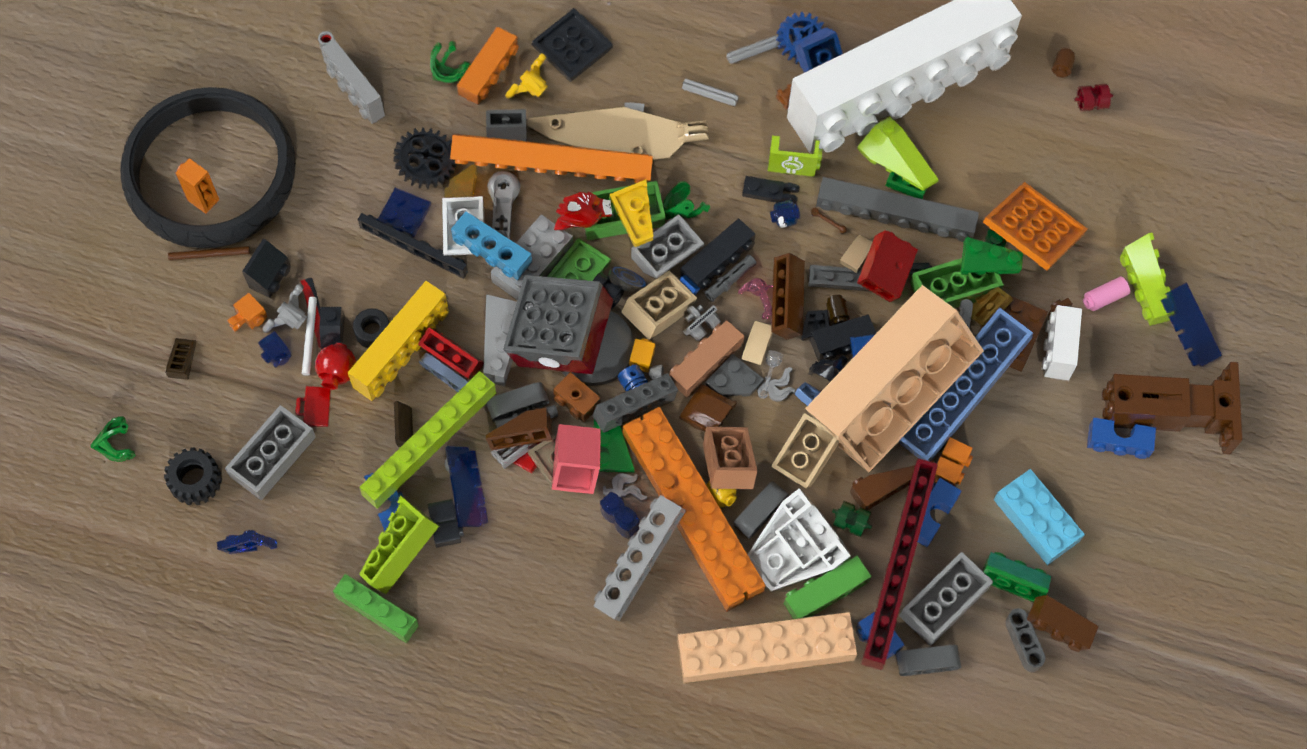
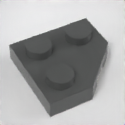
M732 354L706 381V386L726 398L738 395L746 397L751 396L763 383L764 379Z

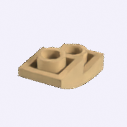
M859 235L840 259V264L857 273L866 261L872 241Z
M758 321L754 322L742 355L743 360L759 365L763 364L767 347L770 345L773 335L771 325Z

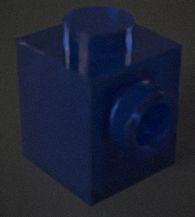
M275 331L258 342L263 352L260 355L267 364L271 362L274 368L284 365L292 357L289 348Z

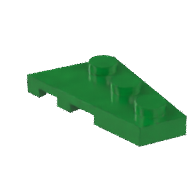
M970 237L965 238L963 242L961 275H967L968 273L985 274L986 272L1019 274L1022 270V252Z
M594 419V428L600 429L599 425ZM620 426L604 433L600 429L599 472H635Z

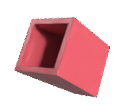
M559 424L555 441L552 490L594 494L600 470V429Z

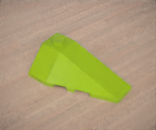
M891 117L876 124L857 147L871 163L875 165L878 163L886 167V171L897 173L902 176L903 180L922 191L939 180L905 131Z

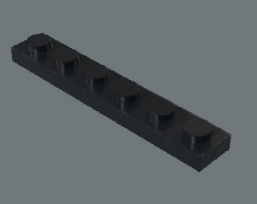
M361 213L357 220L361 229L463 279L468 273L467 265L462 259L458 257L453 258L449 255L444 256L442 249L436 250L423 240L418 241L409 233H402L396 230L389 223L383 224L372 215L367 216Z

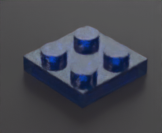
M394 188L378 217V221L383 224L389 223L396 230L402 233L407 232L414 238L431 207V202Z

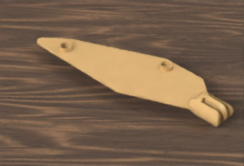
M626 107L534 117L527 120L528 127L554 141L575 147L653 155V160L670 158L685 142L709 139L707 120L681 123Z

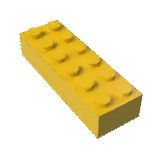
M428 281L422 284L349 370L348 375L352 387L370 401L381 396L386 384L396 378L397 371L402 366L407 365L414 351H418L421 348L418 343L429 327L436 329L440 320L443 321L447 317L449 309L444 292Z

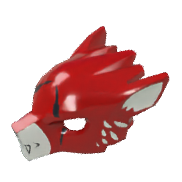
M589 191L564 197V203H560V208L556 210V213L561 216L557 219L554 230H564L571 227L588 228L595 225L603 217H611L610 200L601 199Z

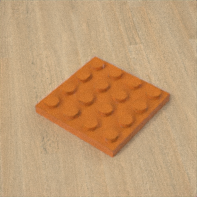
M1025 182L988 214L983 221L991 230L995 231L1047 271L1088 230Z

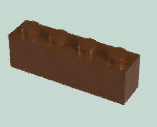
M791 253L775 257L773 270L771 332L786 340L803 335L805 261Z

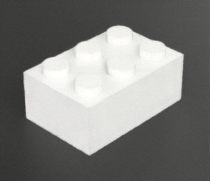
M1057 305L1055 311L1051 312L1045 327V332H1048V339H1045L1043 350L1047 351L1046 357L1042 361V369L1045 370L1044 377L1069 381L1078 361L1082 309Z

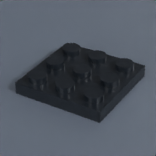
M575 8L531 41L532 46L540 54H545L546 60L570 82L613 49V44Z

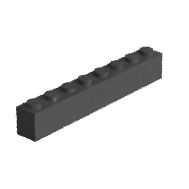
M826 177L822 178L816 207L826 211L834 210L844 215L851 214L862 219L878 220L883 224L891 223L901 228L917 229L922 233L930 232L940 237L957 238V240L964 242L966 237L973 238L979 212Z

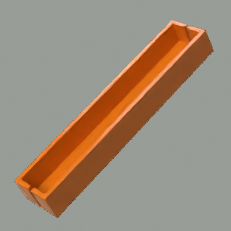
M454 134L452 135L450 159H454L456 164H468V161H473L475 166L487 167L488 163L495 164V168L507 169L508 165L515 166V170L527 171L529 167L535 168L534 172L539 173L555 170L554 174L558 175L575 172L574 176L586 177L587 174H594L596 179H606V176H612L615 181L626 182V178L634 179V183H639L643 180L651 179L653 155Z
M658 407L644 414L642 421L639 417L623 425V436L659 496L662 495L686 510L677 528L726 612L742 604L745 598L748 601L764 592L765 583L661 408Z

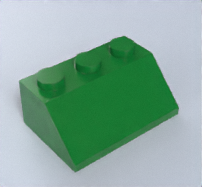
M990 552L982 570L993 581L991 586L1033 603L1036 597L1046 595L1049 590L1051 576L1047 575L1044 570L1039 568L1032 569L1027 567L1024 562L1019 560L1012 561L999 552Z

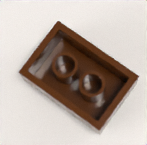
M1012 297L1013 301L1004 311L1033 332L1030 342L1009 366L1022 372L1048 311Z

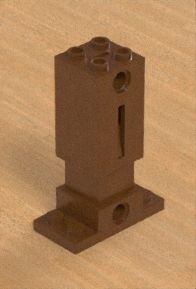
M1230 362L1211 385L1189 384V378L1114 374L1111 380L1107 382L1106 388H1103L1102 400L1105 401V408H1103L1102 418L1113 420L1114 428L1132 429L1135 424L1156 427L1158 431L1180 432L1183 427L1205 428V434H1220L1219 446L1222 447V454H1231L1242 441L1239 362Z

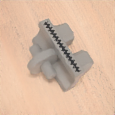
M701 305L697 308L689 306L687 308L689 315L685 317V320L690 322L694 319L695 321L683 333L686 336L690 334L696 341H699L707 334L701 327L704 321L711 330L717 326L721 320L715 313L718 309L714 305L703 315H700V312L704 310Z

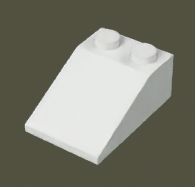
M483 196L442 198L444 256L472 254L469 248L454 242L451 228L465 211L485 223ZM472 235V236H470V238H477V237H478V235Z

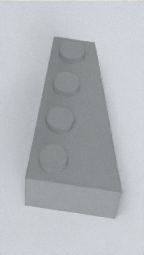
M486 294L484 375L494 384L505 386L513 360L503 348L517 302Z

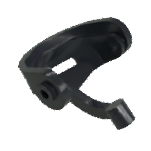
M842 355L838 360L821 359L819 362L816 361L810 367L809 375L812 376L814 373L831 382L839 373L836 369L841 371L848 359Z

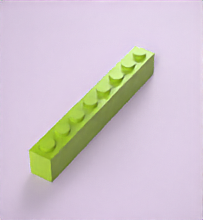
M479 371L360 486L362 496L378 509L496 394L495 384Z

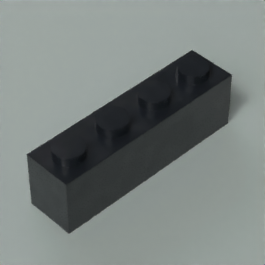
M738 218L683 265L680 276L686 275L700 289L707 288L716 275H722L730 263L734 264L740 258V254L745 250L749 251L754 246L755 233Z

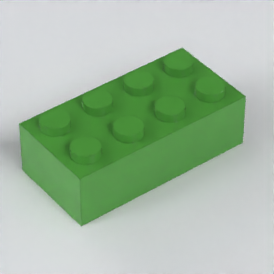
M647 182L652 229L660 228L665 225V212L658 182ZM629 186L591 192L601 199L610 200L612 215L611 217L601 218L592 227L584 228L587 241L627 234L610 199V194Z
M962 258L915 272L910 281L914 293L923 285L954 309L959 308L964 299L975 303L977 302L975 298L987 294L996 287L1002 289L1004 284L1000 275L995 272L961 275Z

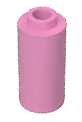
M1120 276L1086 292L1083 303L1087 309L1096 311L1129 295V285Z

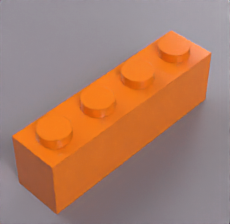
M496 27L457 84L458 95L479 105L482 99H486L492 84L495 85L497 83L500 72L507 68L509 59L519 49L517 36Z

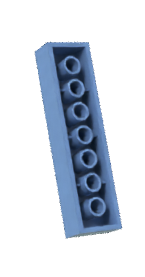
M999 308L975 337L984 350L983 353L898 443L917 458L931 462L1030 342L1033 332Z

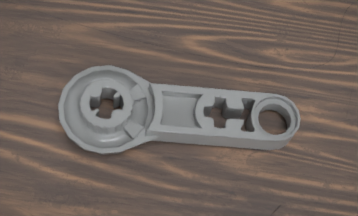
M499 171L490 177L487 185L488 193L494 203L492 228L510 239L512 204L518 196L521 186L515 174L509 171ZM502 184H506V185H507V187L505 188V190H502V189H501ZM501 219H504L505 221L503 224V230H500L499 222Z

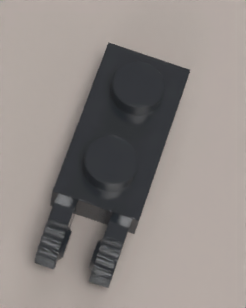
M746 176L742 196L776 203L794 204L797 203L798 197L793 194H783V191L797 193L800 186L793 183Z

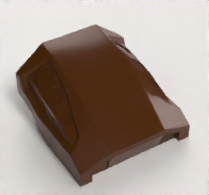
M701 385L682 411L679 419L698 430L706 432V427H720L730 411L733 410V407L735 408L737 405V401H732L709 387Z

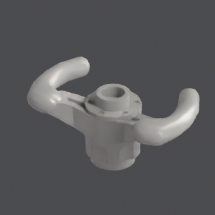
M297 284L291 292L289 303L283 302L278 308L277 312L280 314L274 320L269 319L262 329L264 333H268L273 327L283 324L298 330L307 316L299 308L298 296L304 289L302 284Z

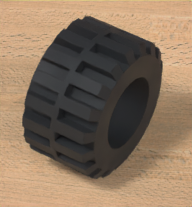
M190 447V451H187L186 448L182 449L181 454L176 452L174 454L175 458H170L168 460L169 466H165L164 469L166 472L164 479L173 496L181 503L185 501L187 505H192V502L195 505H201L200 501L206 503L209 501L208 498L210 496L214 498L216 495L214 491H219V483H222V477L220 476L221 471L211 454L205 453L200 448L197 451L195 447ZM195 468L204 470L203 477L199 482L192 485L182 483L184 475L189 470Z

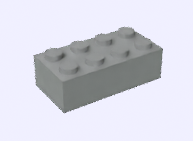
M541 214L516 242V244L532 254L531 265L519 280L507 277L500 268L495 266L491 271L492 283L518 300L524 276L547 277L573 245V236L564 230H554L555 224ZM504 256L502 259L508 260L511 256Z
M280 405L225 467V470L229 477L262 500L316 438L315 433L310 426Z
M961 552L903 608L900 617L926 643L932 646L990 588L993 581Z

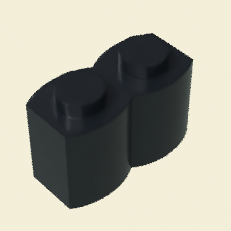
M453 499L429 503L430 519L439 526L433 533L436 548L461 543L460 537L464 536L462 524L457 523L456 517L460 516L458 504H454Z

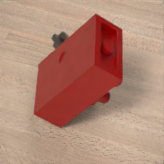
M884 230L875 235L857 283L891 302L900 298L908 275H913L915 272L931 268L932 266L930 263H913L918 249L913 247L911 243L896 237L893 232Z

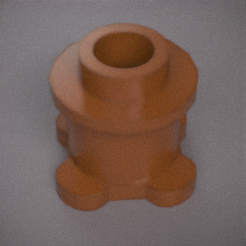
M788 84L784 90H777L776 98L786 110H788L792 84Z

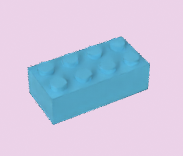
M1031 469L998 491L994 498L996 504L1046 565H1049L1079 543L1085 535Z

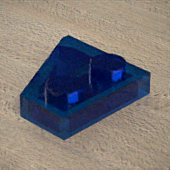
M247 530L241 535H230L224 540L217 541V550L236 554L258 551L257 546L260 545L276 549L277 540L258 534L255 530Z

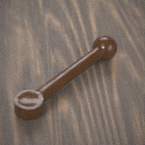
M817 208L811 210L812 216H818L838 228L840 233L847 231L845 226H840L819 213Z

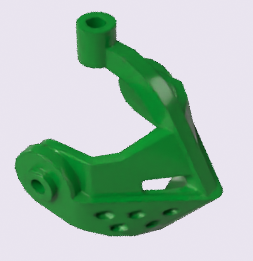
M440 42L436 43L430 54V68L433 80L446 83L460 80L471 63L464 61L458 68L445 66L444 64L451 52L456 50V42H449L448 50L440 62L436 56L440 52L442 44Z
M681 181L675 185L663 201L666 220L673 219L677 215H680L682 218L696 217L703 211L708 212L710 205L702 202L699 208L694 210L693 201L686 199L691 190L690 184L686 181Z
M119 416L111 419L92 442L91 448L115 462L134 458L136 454L132 449L117 451L107 441L108 438L115 434H125L128 432V424L125 423L126 418Z

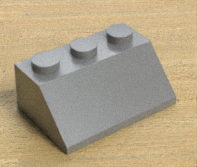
M677 215L653 232L652 241L638 247L633 246L631 248V259L643 273L657 279L702 247L704 242L683 218Z

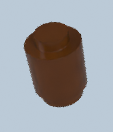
M1062 48L1056 54L1052 72L1057 77L1064 78L1071 74L1075 62L1074 51Z

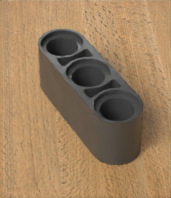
M537 382L494 396L486 404L492 421L495 422V420L512 417V414L515 413L519 415L526 411L543 408L549 404V399L543 383Z
M774 481L770 482L739 515L733 525L750 539L777 511L789 494Z
M1020 608L1013 609L1006 618V628L1024 669L1028 672H1036L1044 664L1045 654L1031 622L1027 621L1028 614L1026 611ZM1012 617L1020 618L1022 624H1015L1012 621ZM1020 637H1027L1030 640V644L1022 643ZM1029 656L1036 657L1039 663L1037 665L1032 664L1029 661Z
M957 645L912 649L896 653L900 676L954 671L962 668Z

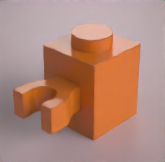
M247 293L233 304L237 315L232 316L227 321L230 324L229 326L236 332L244 323L251 329L256 326L258 327L264 323L268 316L257 300L250 293Z

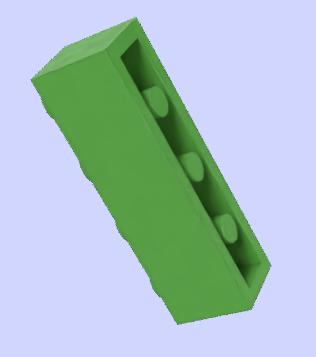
M849 557L839 567L822 573L823 576L817 580L815 578L808 580L804 583L805 587L800 590L795 588L788 592L784 605L792 618L812 617L868 584L871 575L859 557Z
M347 574L342 577L333 590L338 600L405 643L408 642L419 626L416 618Z

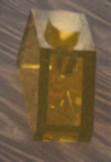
M472 164L450 179L449 187L445 188L444 198L474 197L478 177L475 164Z

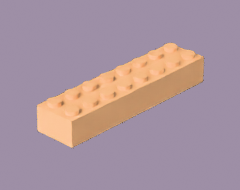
M850 612L678 634L677 637L683 683L854 661L857 656Z

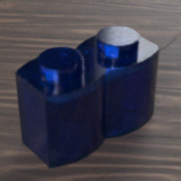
M610 492L600 501L602 516L615 525L620 535L629 539L639 530L640 521L637 514L632 509L625 507L620 496Z

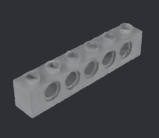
M662 495L659 498H655L651 503V511L647 517L645 516L641 520L638 533L630 538L628 542L629 547L625 554L622 553L616 563L618 566L615 571L610 572L605 581L607 584L603 591L600 590L595 596L594 607L617 621L621 620L686 512L682 507ZM660 515H664V523L662 525H657L656 518ZM649 533H653V541L649 544H646V535ZM637 552H642L643 557L641 561L635 562L634 555ZM630 570L631 578L624 581L623 573ZM619 589L620 596L613 600L611 596L612 591Z

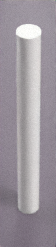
M309 297L302 366V375L309 376L311 370L317 305L316 297Z

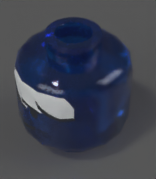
M792 200L775 203L773 211H770L772 223H777L779 228L796 225L798 219L801 218L798 204H794Z

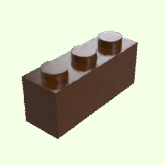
M1048 595L1035 598L1027 617V621L1031 622L1034 628L1046 631L1051 634L1050 637L1052 639L1066 643L1069 649L1076 652L1091 648L1099 627Z

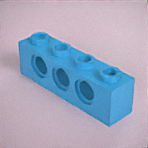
M467 211L451 228L455 243L460 246H466L475 256L480 255L490 266H497L509 278L513 277L519 280L532 263V254ZM472 235H478L477 238H470ZM489 245L495 246L493 249L486 248ZM504 256H511L508 260L502 259Z

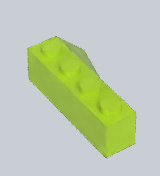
M1152 232L1126 246L1120 255V262L1127 270L1128 281L1134 287L1135 298L1137 302H1140L1142 315L1148 321L1149 326L1170 321L1177 313L1170 287H1165V271L1159 268L1158 257H1160L1158 249L1154 250L1151 240H1154Z
M400 496L397 502L399 506L396 512H392L388 519L390 523L385 533L381 532L378 538L379 544L377 548L372 549L359 574L372 587L384 594H387L439 527L432 519L402 496Z

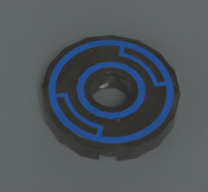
M612 266L608 273V277L613 284L618 285L619 283L623 285L622 289L635 294L647 286L646 281L630 269Z

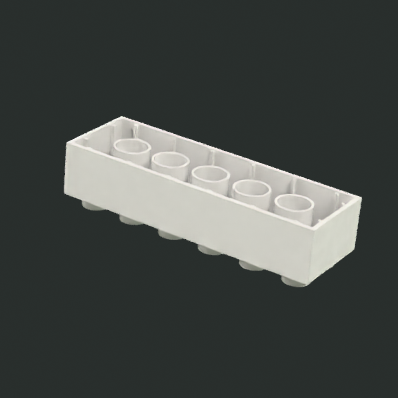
M953 0L793 78L787 119L810 154L814 153L816 140L820 141L819 148H823L825 152L834 151L844 143V137L854 132H857L859 136L866 135L879 123V120L889 115L892 119H898L910 111L912 108L911 104L921 99H924L926 103H930L944 93L945 87L955 82L960 87L965 86L977 77L978 71L988 66L991 70H997L1004 66L1011 58L1009 52L1012 44L1018 38L1016 31L1022 15L1011 0Z

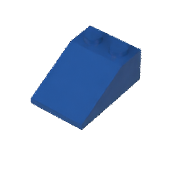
M827 27L793 42L798 61L804 73L843 54L837 32Z

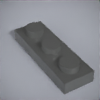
M810 265L809 286L869 291L857 283L862 269L855 273L846 267Z

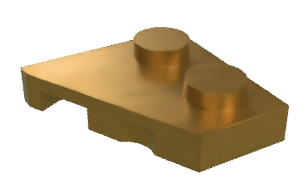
M996 287L987 294L975 298L977 302L973 303L971 319L983 328L999 308L1004 310L1013 301L1012 297L1001 288Z

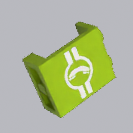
M772 135L768 172L815 177L816 169L820 170L823 149L819 148L820 141L816 140L813 154L780 151V136Z

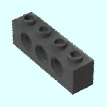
M667 373L596 405L593 417L602 432H607L674 401L678 388Z

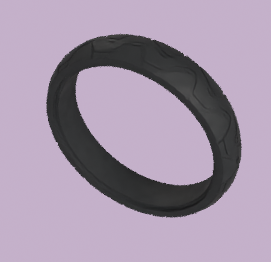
M218 87L186 90L166 98L151 108L130 133L123 149L124 152L122 153L120 165L124 195L135 216L159 237L174 244L194 248H214L231 245L254 235L264 228L280 212L285 201L288 199L293 187L296 168L295 151L291 137L277 115L264 103L250 95ZM225 111L245 116L262 126L277 145V169L274 179L264 196L252 208L240 216L212 225L183 224L159 214L142 197L139 176L144 155L154 139L174 122L196 113Z

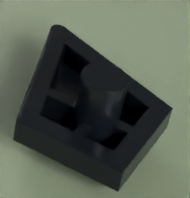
M827 310L807 311L801 341L809 339L811 332L829 327Z

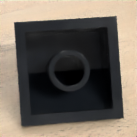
M263 238L242 272L250 289L271 298L273 293L279 290L283 277L289 274L291 265L285 254Z

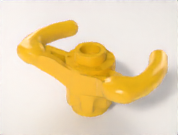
M540 54L531 65L530 72L526 70L519 78L522 80L520 85L513 84L505 95L507 99H511L515 94L526 91L537 97L543 93L548 85L540 77L539 67L546 59L545 54Z

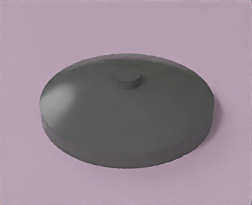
M610 311L593 375L571 372L585 385L598 386L612 382L617 379L621 371L629 366L634 341L629 326L620 316ZM561 371L565 376H567L570 373Z

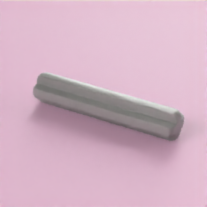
M778 35L728 52L727 60L729 63H734L776 48L781 42L776 41Z
M685 79L682 88L684 90L735 106L738 102V95L690 79Z

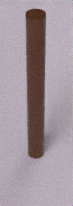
M250 247L169 252L168 260L250 254Z

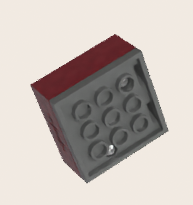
M525 275L503 350L518 367L593 375L613 299L598 281Z

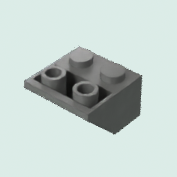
M526 109L486 110L487 137L527 141Z

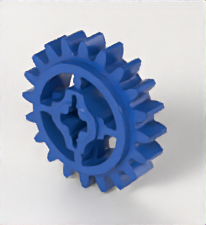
M803 12L800 13L799 17L796 13H793L791 18L787 16L785 22L782 21L780 24V28L777 31L779 36L776 41L781 42L778 49H785L782 55L789 54V61L795 58V64L799 62L789 35H791L792 41L795 42L802 39L804 35L808 36L821 30L824 22L817 23V16L811 19V13L807 17H804Z

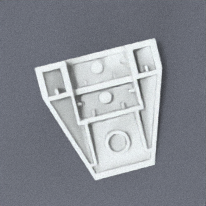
M801 489L796 490L781 503L747 554L770 591L831 571L851 556L841 538Z

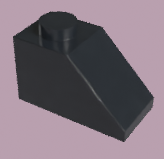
M321 307L319 325L321 350L335 343H343L345 316L342 307Z

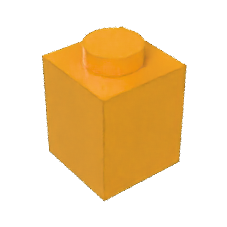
M635 339L629 366L639 365L642 372L649 373L655 353V343L648 339Z

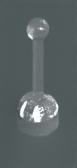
M768 351L766 363L770 368L763 391L760 392V397L763 399L768 396L767 389L773 369L782 363L783 354L780 352Z

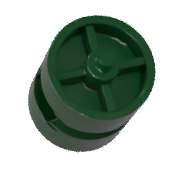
M845 500L840 509L836 510L833 508L832 513H835L836 516L833 526L842 530L848 528L851 534L861 537L864 529H871L873 526L868 521L871 514L870 511L861 507L855 509L854 504Z

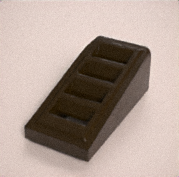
M175 338L165 372L169 378L189 379L196 340ZM180 344L190 345L189 349L179 348ZM178 352H185L187 355H179ZM177 359H185V362H180V361H176V360H177ZM175 365H176V366H183V368H182V369H180V368H175Z

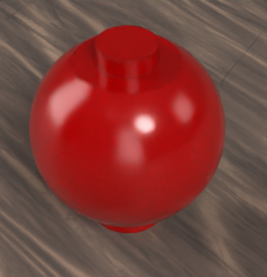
M335 343L324 347L318 353L315 360L316 373L322 379L321 385L327 389L337 390L338 385L347 383L350 380L348 372L356 363V358L352 351L343 343Z

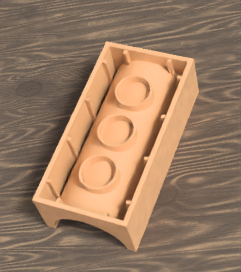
M922 285L805 409L839 441L838 447L867 472H870L984 350L958 311Z

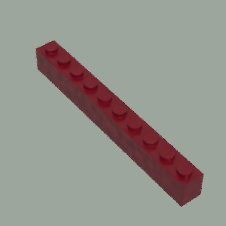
M917 458L861 665L881 671L885 665L935 479L937 463Z

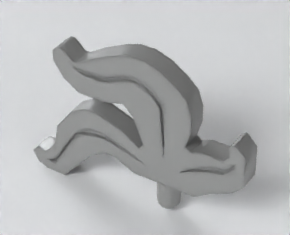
M786 368L779 380H770L766 376V382L757 390L758 396L762 398V394L768 392L771 400L781 402L790 393L795 394L796 391L792 387L782 390L777 388L788 385L790 380L789 373L792 372V368Z
M624 473L618 474L612 479L613 489H606V486L603 487V494L613 499L617 498L618 503L622 502V497H626L629 494L635 496L640 501L647 500V496L642 495L637 486L630 485L622 490L624 484H633L637 481V474L635 476Z

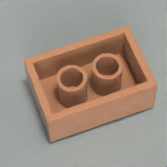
M706 427L703 449L711 488L753 489L757 467L748 428Z

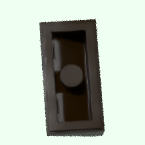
M395 401V441L397 446L401 447L413 436L412 408L402 402Z

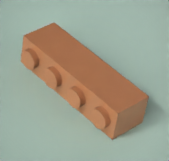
M727 320L722 325L718 324L708 338L705 337L700 341L695 351L688 352L684 357V361L680 365L676 364L670 370L669 376L678 390L688 398L744 344V335Z

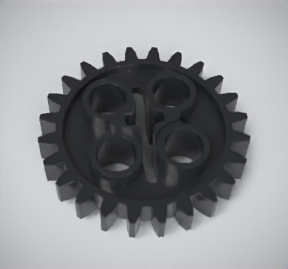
M422 127L421 132L414 128L413 135L407 131L406 137L401 136L400 142L396 143L397 149H394L393 153L395 155L393 158V162L396 163L395 169H400L399 176L405 175V182L409 179L412 180L411 186L418 183V187L421 188L425 184L426 188L429 189L430 184H433L437 188L438 182L444 185L445 179L450 180L451 174L455 173L457 164L454 159H450L452 140L446 142L447 135L440 137L439 130L434 134L432 128L428 132L425 131L424 127ZM413 146H420L422 149H415ZM433 150H439L441 153H435ZM410 163H416L418 166L413 167ZM430 167H435L438 170L433 171L430 169Z

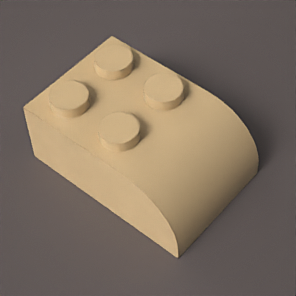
M667 271L629 297L622 313L648 340H651L679 320L687 312V308L693 306L697 297L670 271Z
M804 413L771 467L808 489L820 475L838 446L839 441L820 422Z

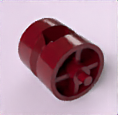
M1106 83L1096 84L1093 88L1091 85L1079 86L1077 97L1074 98V101H1077L1081 112L1092 111L1094 107L1097 110L1109 109L1113 94L1110 93V88Z

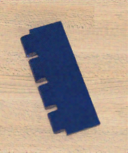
M1184 283L1165 293L1166 298L1162 299L1161 303L1166 313L1172 311L1175 313L1169 316V319L1176 332L1181 329L1183 330L1182 333L1178 334L1184 350L1192 348L1191 351L1186 353L1192 366L1198 364L1204 366L1222 356L1188 284Z
M446 446L445 451L458 525L460 527H481L482 524L488 523L486 507L479 508V506L485 505L483 489L477 487L482 485L479 468H472L478 466L476 451H469V447Z

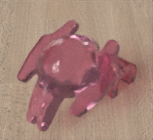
M754 278L741 287L738 295L750 291L752 294L760 296L765 310L762 314V319L765 320L768 319L769 314L772 316V305H770L771 302H769L770 300L766 293L769 288H773V285H767L764 280Z

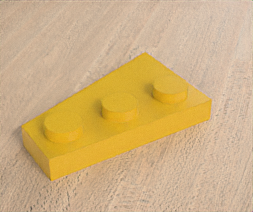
M643 180L611 193L610 199L634 247L652 241L653 229L647 181Z

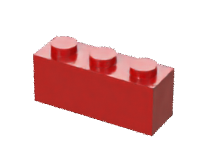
M429 327L418 343L419 346L468 379H472L484 365L482 360L434 328Z

